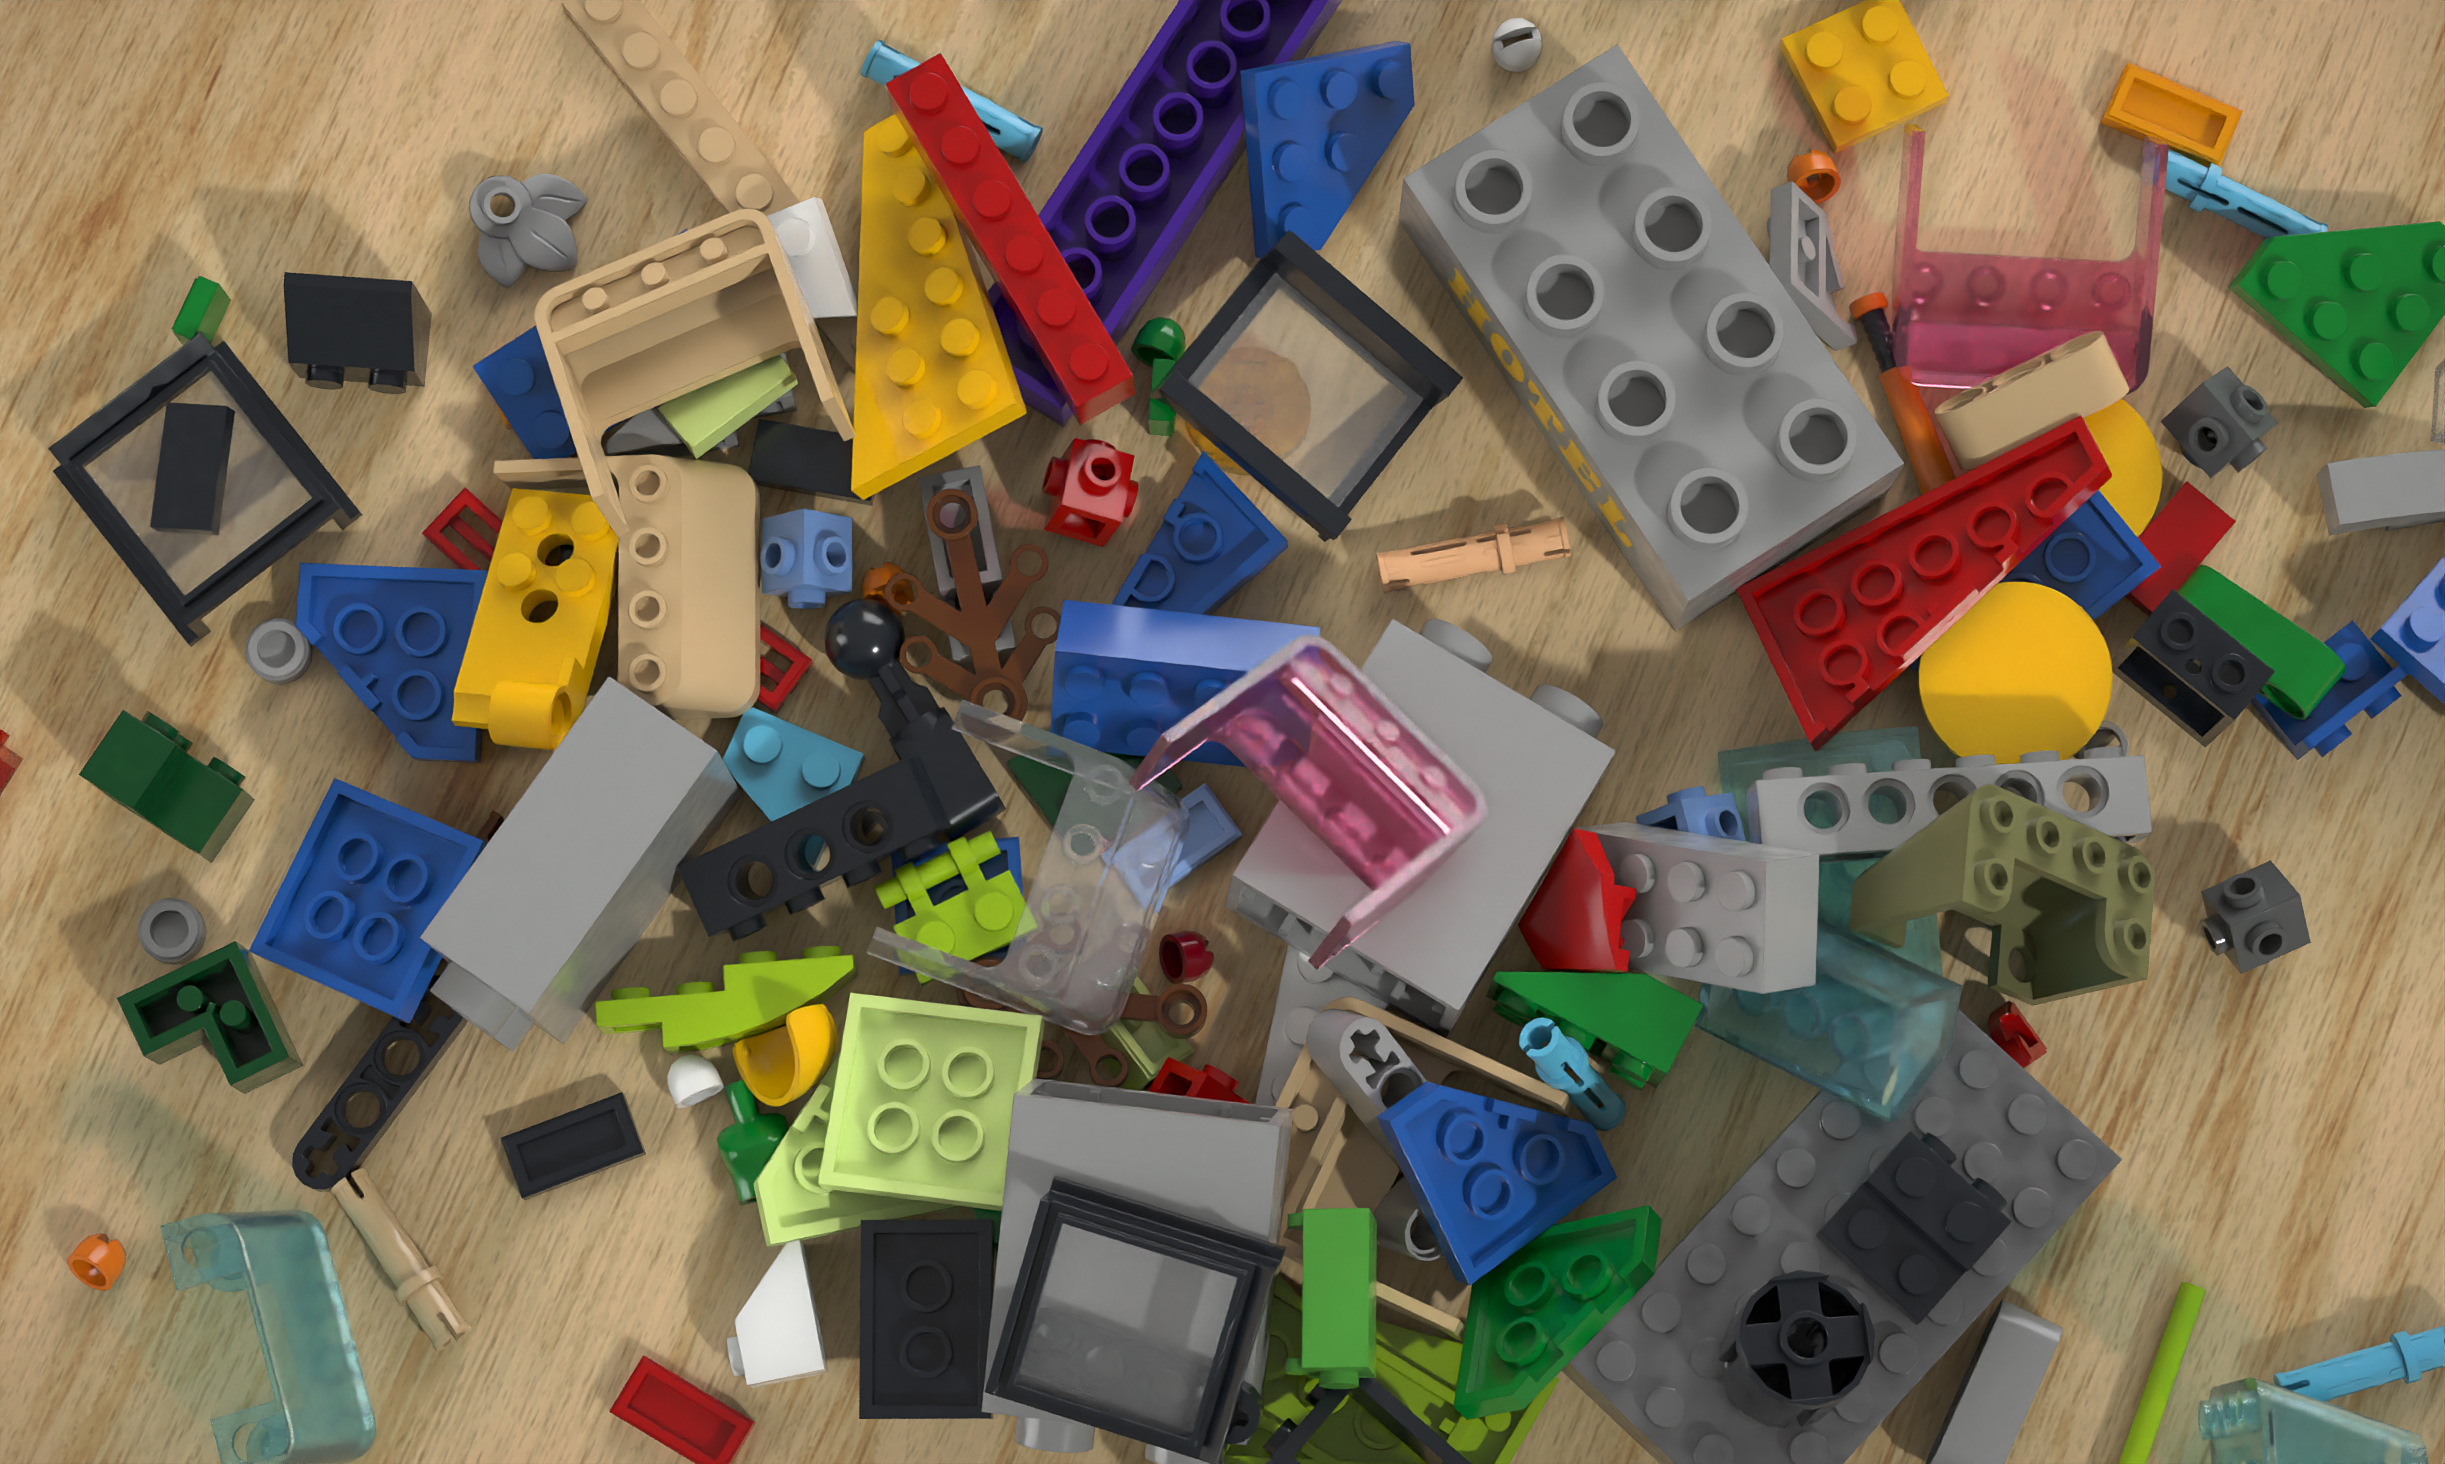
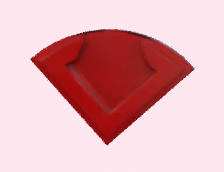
M2008 1000L1990 1013L1988 1025L1992 1040L2023 1069L2047 1053L2046 1046L2014 1001Z

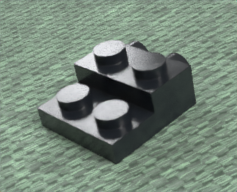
M1910 1131L1886 1155L1816 1236L1911 1322L1918 1325L1960 1277L1971 1269L2012 1221L2001 1212L2007 1206V1201L1993 1186L1978 1177L1970 1184L1951 1167L1957 1160V1157L1945 1143L1931 1133L1927 1132L1919 1139Z

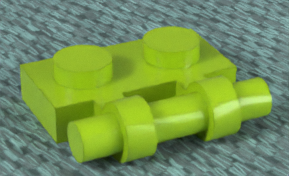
M987 831L969 841L964 836L947 844L948 851L915 867L911 861L896 868L894 871L897 876L874 886L884 909L908 899L916 914L894 925L893 928L922 987L966 966L977 958L987 956L1038 931V927L1010 870L987 881L978 864L1001 854L991 831ZM960 873L968 890L933 906L926 889Z

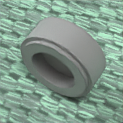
M273 618L263 621L251 631L246 641L245 655L249 666L261 679L272 684L282 685L296 681L304 675L312 661L313 651L311 643L296 627V623L287 619Z
M165 898L154 902L144 911L139 921L138 937L142 947L150 956L162 963L181 964L191 960L200 952L206 940L207 931L203 916L195 907L181 899Z

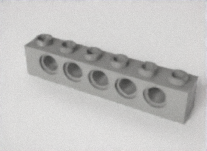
M2118 746L2089 749L2084 751V759L2060 760L2058 751L2029 752L2020 755V763L1998 765L1995 763L1994 755H1973L1956 759V767L1931 769V761L1929 759H1910L1892 763V771L1867 773L1866 764L1847 763L1828 767V776L1802 777V769L1797 767L1775 768L1762 772L1763 780H1756L1746 791L1751 843L1820 854L1819 864L1880 860L1940 816L1933 804V796L1936 791L1951 792L1961 801L1974 790L1986 784L1999 787H2013L2024 798L2125 843H2138L2152 833L2144 755L2124 756L2123 747ZM2064 783H2077L2087 791L2090 800L2088 811H2075L2066 804L2062 794ZM1884 795L1894 802L1898 811V818L1895 824H1882L1872 817L1868 807L1870 796ZM1819 799L1829 805L1834 816L1831 828L1820 829L1807 821L1803 809L1806 800Z

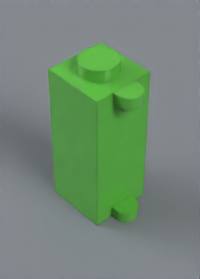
M1370 1208L1303 1209V1213L1288 1214L1287 1228L1303 1231L1302 1358L1286 1359V1374L1308 1375L1309 1378H1319V1387L1327 1389L1359 1387V1378H1376L1377 1220Z

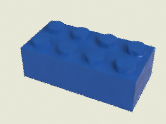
M1064 600L1055 648L1050 746L1296 773L1307 756L1320 627Z

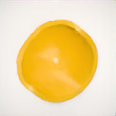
M824 1004L810 1005L790 1012L786 1017L785 1025L736 1042L732 1053L738 1071L753 1095L767 1105L782 1106L803 1096L826 1074L838 1048L837 1029L830 1012Z

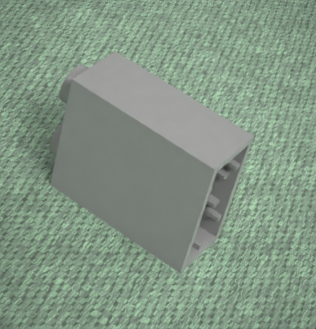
M1392 618L1234 871L1225 907L1436 1034L1447 1038L1570 835L1571 829L1574 828L1599 787L1616 750L1596 739L1603 727V721L1588 704L1578 697L1558 687L1540 684L1536 687L1530 699L1487 675L1485 672L1493 661L1491 653L1480 641L1461 628L1443 620L1429 619L1418 634Z
M608 677L420 936L425 943L449 963L430 992L448 1004L460 1016L512 1052L515 1051L533 1024L564 1045L682 880L677 866L700 855L743 795L718 751L623 685Z
M1034 1078L1017 1091L1013 1097L982 1412L1016 1416L1014 1441L1019 1445L1037 1450L1062 1453L1086 1452L1093 1449L1095 1427L985 1393L1040 1199L1050 1190L1054 1176L1279 1245L1293 1109ZM1063 1224L1039 1308L1046 1307L1062 1311L1211 1368L1237 1277ZM1276 1278L1272 1282L1244 1377V1381L1254 1386L1261 1395L1262 1402ZM1042 1324L1036 1332H1031L1030 1339L1035 1342L1033 1353L1038 1356H1044L1050 1348H1057L1070 1353L1063 1362V1366L1073 1370L1075 1355L1086 1341L1085 1337L1075 1334V1341L1069 1347L1051 1339L1052 1327L1048 1324ZM1103 1345L1095 1347L1088 1354L1087 1364L1089 1371L1098 1380L1110 1382L1117 1380L1123 1374V1358L1114 1348ZM1021 1366L1020 1373L1026 1374L1038 1379H1042L1057 1385H1061L1073 1390L1089 1394L1074 1387L1068 1386L1066 1384L1052 1380L1045 1376L1031 1372L1028 1369ZM1165 1369L1158 1371L1152 1376L1150 1389L1158 1402L1172 1406L1181 1403L1186 1398V1381L1176 1371ZM1201 1381L1199 1396L1188 1412L1190 1415L1197 1417L1206 1386L1205 1382ZM1238 1398L1230 1428H1233L1238 1419L1249 1421L1250 1415L1241 1411V1398ZM1251 1437L1237 1444L1247 1445ZM1146 1443L1145 1458L1157 1464H1210Z

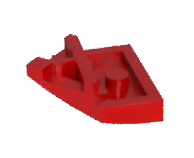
M1573 828L1518 923L1527 945L1545 970L1569 973H1591L1594 971L1628 972L1630 951L1621 949L1625 942L1620 937L1621 921L1635 900L1636 888L1614 885V872L1596 832Z

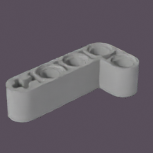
M1335 1008L1324 1010L1315 1016L1309 1025L1306 1036L1307 1049L1312 1059L1403 1173L1376 1117L1428 1081L1386 1027L1377 1019ZM1350 1053L1357 1054V1055H1360V1056H1362V1057H1357V1056H1354V1055H1350ZM1388 1078L1387 1092L1381 1099L1382 1086ZM1404 1175L1374 1210L1373 1215L1377 1220V1242L1387 1249L1424 1261L1436 1260L1443 1253ZM1417 1218L1415 1230L1410 1236L1412 1222Z

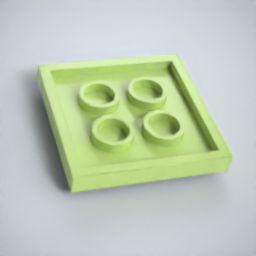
M850 993L818 1184L823 1189L1002 1211L1013 1097L1017 1091L1037 1077L1045 1026L1043 1017L1032 1014Z

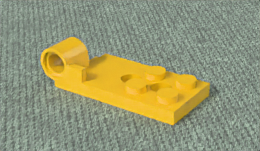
M512 488L454 688V708L451 721L455 726L488 729L492 741L497 745L556 750L582 714L616 593L619 574V537H617L591 495ZM565 544L574 546L571 557L560 565H545L547 555L555 547ZM544 601L558 602L557 610L550 619L541 623L529 622L530 613L538 604Z

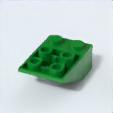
M1497 971L1486 997L1496 1002L1493 1009L1496 1014L1522 1028L1533 1019L1542 1017L1552 1020L1555 1023L1554 1026H1558L1564 1036L1574 1038L1584 1047L1587 1053L1590 1052L1611 1063L1607 1072L1612 1077L1638 1090H1642L1645 1083L1657 1088L1667 1075L1703 1007V1004L1647 974Z

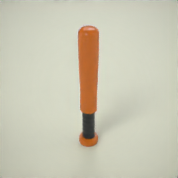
M1875 292L1853 301L1849 305V309L1855 320H1861L1864 324V330L1868 334V340L1872 345V350L1875 353V358L1879 363L1881 374L1878 376L1892 410L1920 493L1923 495L1955 479L1956 476L1924 404L1910 365L1904 364L1898 345L1894 341L1893 333L1890 331L1891 328L1884 313L1888 308V301L1882 292Z

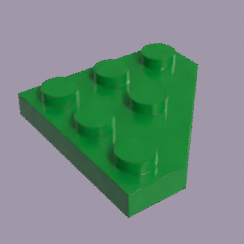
M2440 221L2266 238L2228 288L2364 408L2376 407L2445 315V225Z
M1650 1205L1552 1225L1472 1283L1454 1399L1455 1409L1466 1420L1524 1409L1651 1279L1656 1269L1662 1219Z

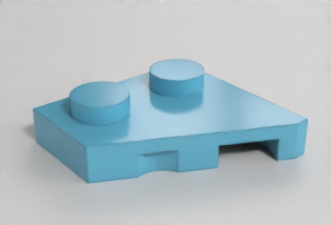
M754 707L743 713L723 757V761L733 779L749 795L770 822L855 783L866 759L863 753ZM813 835L805 846L806 860L815 869H817L827 846V842L818 835Z

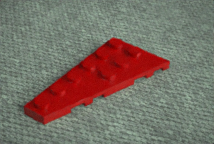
M2082 415L1736 589L1815 752L1826 744L2112 477L2109 466Z

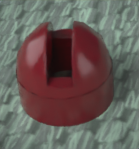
M1196 931L1166 934L1162 938L1159 946L1160 964L1163 973L1172 984L1193 982L1206 976L1214 961V953L1205 949L1209 944L1208 939Z

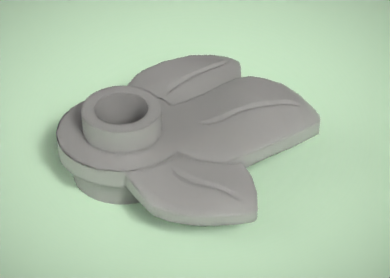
M545 173L537 174L523 182H519L509 176L497 175L479 183L470 197L469 213L472 222L481 231L477 255L485 272L499 284L510 288L522 274L525 264L548 272L573 270L577 265L576 242L570 227L564 220L575 215L586 204L587 198L582 191L561 177ZM498 195L507 197L513 205L512 214L507 217L496 216L490 208L491 199Z

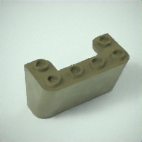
M1986 784L1974 790L1858 876L1852 889L1848 930L1897 949L1905 947L1907 921L1953 909L1993 926L1987 987L2034 1006L2148 980L2155 873L2151 863L2134 846L1999 786ZM2012 948L2020 952L2026 964V974L2022 982L2015 979L2009 968L2008 958Z

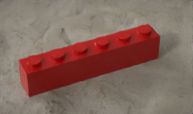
M939 53L887 82L885 85L892 110L1079 425L1135 394L1132 372L943 55Z

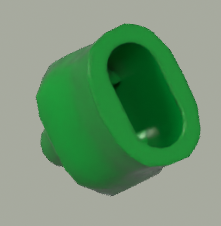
M740 1080L724 1087L735 1123L719 1133L717 1143L725 1166L732 1177L740 1205H747L757 1202L753 1183L789 1128L784 1115L779 1113L760 1114L753 1093L748 1089L744 1080Z

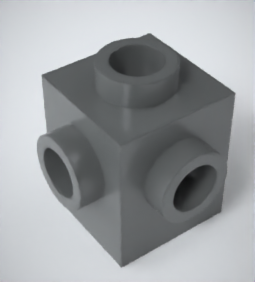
M2228 366L2199 385L2161 420V423L2179 442L2184 457L2194 466L2203 469L2210 479L2229 465L2239 473L2267 449L2260 439L2278 424L2268 412V407L2263 397L2252 387L2244 385Z
M2271 860L2201 891L2207 918L2200 921L2204 938L2215 955L2218 956L2224 953L2241 974L2311 943L2300 894Z

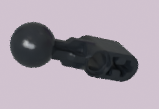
M856 599L847 602L831 615L825 627L824 648L827 657L832 665L847 677L868 681L881 702L878 717L891 737L889 742L899 760L913 757L921 758L952 827L943 831L949 841L952 842L1004 812L1006 808L949 713L944 707H939L928 687L913 683L900 662L899 652L905 641V631L900 618L890 607L877 600Z

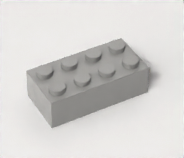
M1629 822L1575 828L1596 832L1614 872V885L1636 888L1635 900L1621 921L1620 937L1625 942L1621 949L1630 951L1628 968L1760 994L1816 984L1820 854Z

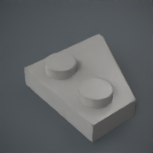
M1793 181L1771 189L1770 218L1767 221V232L1770 238V268L1814 332L1832 349L1838 351L1856 344L1857 334L1854 324L1845 323L1837 315L1832 293L1844 289L1845 286L1839 263L1834 254L1833 238L1826 212Z

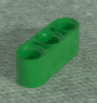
M2199 565L2177 590L2181 596L2275 671L2258 694L2294 718L2305 720L2346 672L2344 662L2327 645L2211 567Z

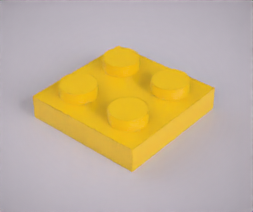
M1900 0L1862 1L1782 38L1779 45L1834 154L1945 104L1949 97Z

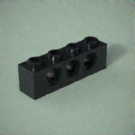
M905 758L677 866L708 937L729 932L732 941L735 942L768 927L764 915L786 906L789 914L793 915L825 900L821 888L843 879L846 887L850 888L881 874L882 871L878 862L900 852L905 862L940 846L935 835L952 826L921 758ZM870 808H876L881 811L887 820L888 829L886 836L878 844L869 841L862 831L863 816ZM813 835L822 837L830 849L829 862L821 871L813 868L805 857L806 843ZM756 862L765 864L772 873L773 885L765 897L754 893L748 882L749 871Z

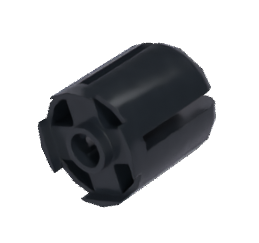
M1797 1270L1773 1277L1766 1285L1753 1294L1731 1320L1720 1342L1719 1360L1722 1362H1733L1721 1376L1726 1393L1745 1415L1768 1427L1786 1428L1795 1417H1797L1801 1427L1820 1421L1860 1384L1868 1366L1873 1360L1875 1330L1866 1305L1863 1302L1859 1304L1847 1288L1828 1279L1830 1275L1826 1273Z

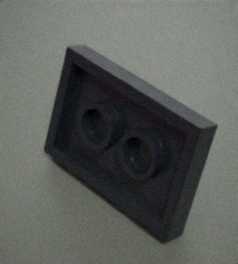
M861 1220L859 1419H993V1413L982 1412L994 1294V1220Z

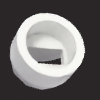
M1510 18L1496 29L1492 40V55L1499 66L1508 71L1521 72L1531 68L1538 61L1542 48V37L1533 23L1523 18ZM1526 33L1531 37V39L1513 43L1505 48L1502 44L1503 40Z
M691 1054L680 1057L671 1065L667 1076L669 1091L677 1108H685L700 1103L724 1088V1084L715 1066L708 1059Z

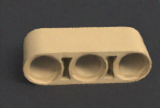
M2093 331L2069 340L1947 399L1934 410V415L1960 469L1970 470L2080 415L2084 418L2117 402L2129 392V386L2102 331Z

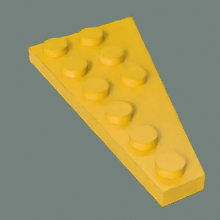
M895 114L864 130L853 422V430L856 437L853 438L851 491L863 500L1027 414L972 243Z

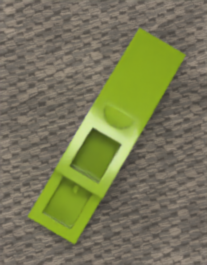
M840 946L809 947L803 949V959L777 961V952L742 953L738 955L739 964L723 965L725 991H715L713 982L676 985V995L650 997V988L627 987L612 990V1000L595 1001L597 1028L604 1035L662 1030L663 1048L670 1055L703 1051L733 1044L741 1039L756 1036L786 1024L787 1015L795 1009L822 1004L858 976L857 962L853 955H842Z

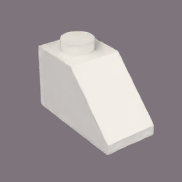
M800 1240L787 1242L734 1320L737 1336L727 1338L728 1354L733 1375L735 1377L745 1374L746 1384L751 1388L829 1373L805 1245Z

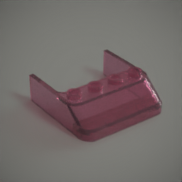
M1904 123L1892 273V356L1900 374L1907 381L1918 386L1969 389L2078 336L2093 331H2102L2129 386V392L2126 395L2137 390L2145 381L2149 370L2169 144L2158 137L2144 136L2135 246L2131 254L2125 259L2109 261L1923 251L1916 248L1925 131L1917 124Z
M1304 635L1294 639L1164 732L1128 781L1138 791L1207 741L1219 742L1225 745L1372 891L1370 895L1342 916L1309 958L1308 962L1316 970L1321 968L1412 895L1473 835L1488 813L1486 798L1479 787L1344 654L1327 640L1313 635Z

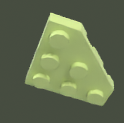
M840 1051L753 1183L767 1247L860 1229L861 1220H904L953 1210L958 1207V1205L823 1189L818 1184Z

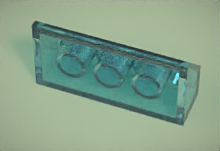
M1818 919L1815 985L1760 994L1702 982L1699 1003L1703 1004V1007L1696 1019L1695 1027L1888 1123H1892L1900 1119L1952 1047L1962 985Z

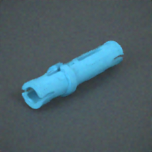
M878 40L869 51L861 68L860 75L865 78L868 77L886 87L885 84L921 63L891 48L884 41ZM961 85L996 146L1018 158L1020 162H1027L1042 136L1043 127L1028 122Z
M2160 142L2154 147L2140 175V179L2148 180L2189 200V208L2199 213L2205 208L2264 238L2326 232L2328 225L2323 222L2319 223L2268 196H2264L2221 175L2223 168L2213 163L2205 167L2164 147V144Z
M1541 1017L1527 1023L1519 1037L1520 1047L1524 1052H1527L1526 1055L1534 1060L1536 1071L1544 1083L1551 1088L1560 1089L1562 1092L1567 1093L1572 1104L1585 1116L1588 1123L1591 1122L1594 1129L1607 1131L1618 1126L1626 1112L1625 1103L1622 1098H1618L1619 1095L1610 1088L1601 1075L1589 1064L1588 1054L1584 1047L1574 1038L1564 1036L1559 1027H1555V1023L1548 1018ZM1547 1041L1549 1044L1543 1047V1042ZM1567 1068H1571L1580 1077L1579 1082L1576 1083L1566 1073ZM1600 1102H1602V1103H1603V1107H1602V1108H1598V1107H1597V1104L1600 1103Z
M2445 1325L2410 1336L2405 1330L2391 1334L2390 1342L2285 1373L2279 1372L2274 1374L2273 1379L2277 1395H2284V1399L2280 1400L2284 1412L2290 1414L2294 1410L2402 1378L2406 1384L2419 1381L2422 1377L2421 1373L2445 1366Z

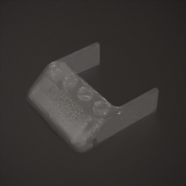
M962 699L951 729L1073 775L1006 958L1002 963L994 967H984L879 927H876L867 954L1027 1014L1040 1015L1046 1021L1085 1035L1104 1033L1117 1023L1125 1009L1189 832L1190 814L1184 801L1175 793L1117 757Z

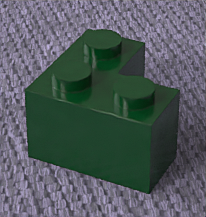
M122 710L79 775L115 802L212 863L255 800L240 788L246 777L214 756L207 766L190 756L187 752L193 743L180 735L177 729L149 711L146 712L140 721Z
M237 941L117 998L143 1056L159 1065L210 1041L229 1085L244 1094L303 1066L251 952Z

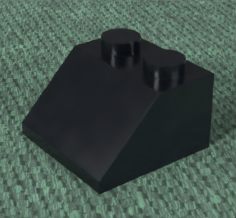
M285 272L283 286L288 363L299 378H305V384L315 388L335 390L343 388L344 381L368 383L370 390L387 394L405 393L406 386L425 387L432 313L412 281Z

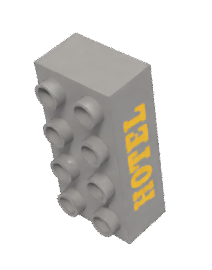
M1618 44L1403 178L1399 222L1674 631L1682 628L1735 594L1738 587L1768 573L1886 497L1904 465L1903 460Z

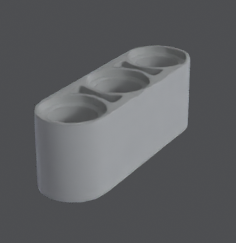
M2002 1299L1987 1324L1931 1448L1926 1464H2005L2055 1353L2063 1328Z

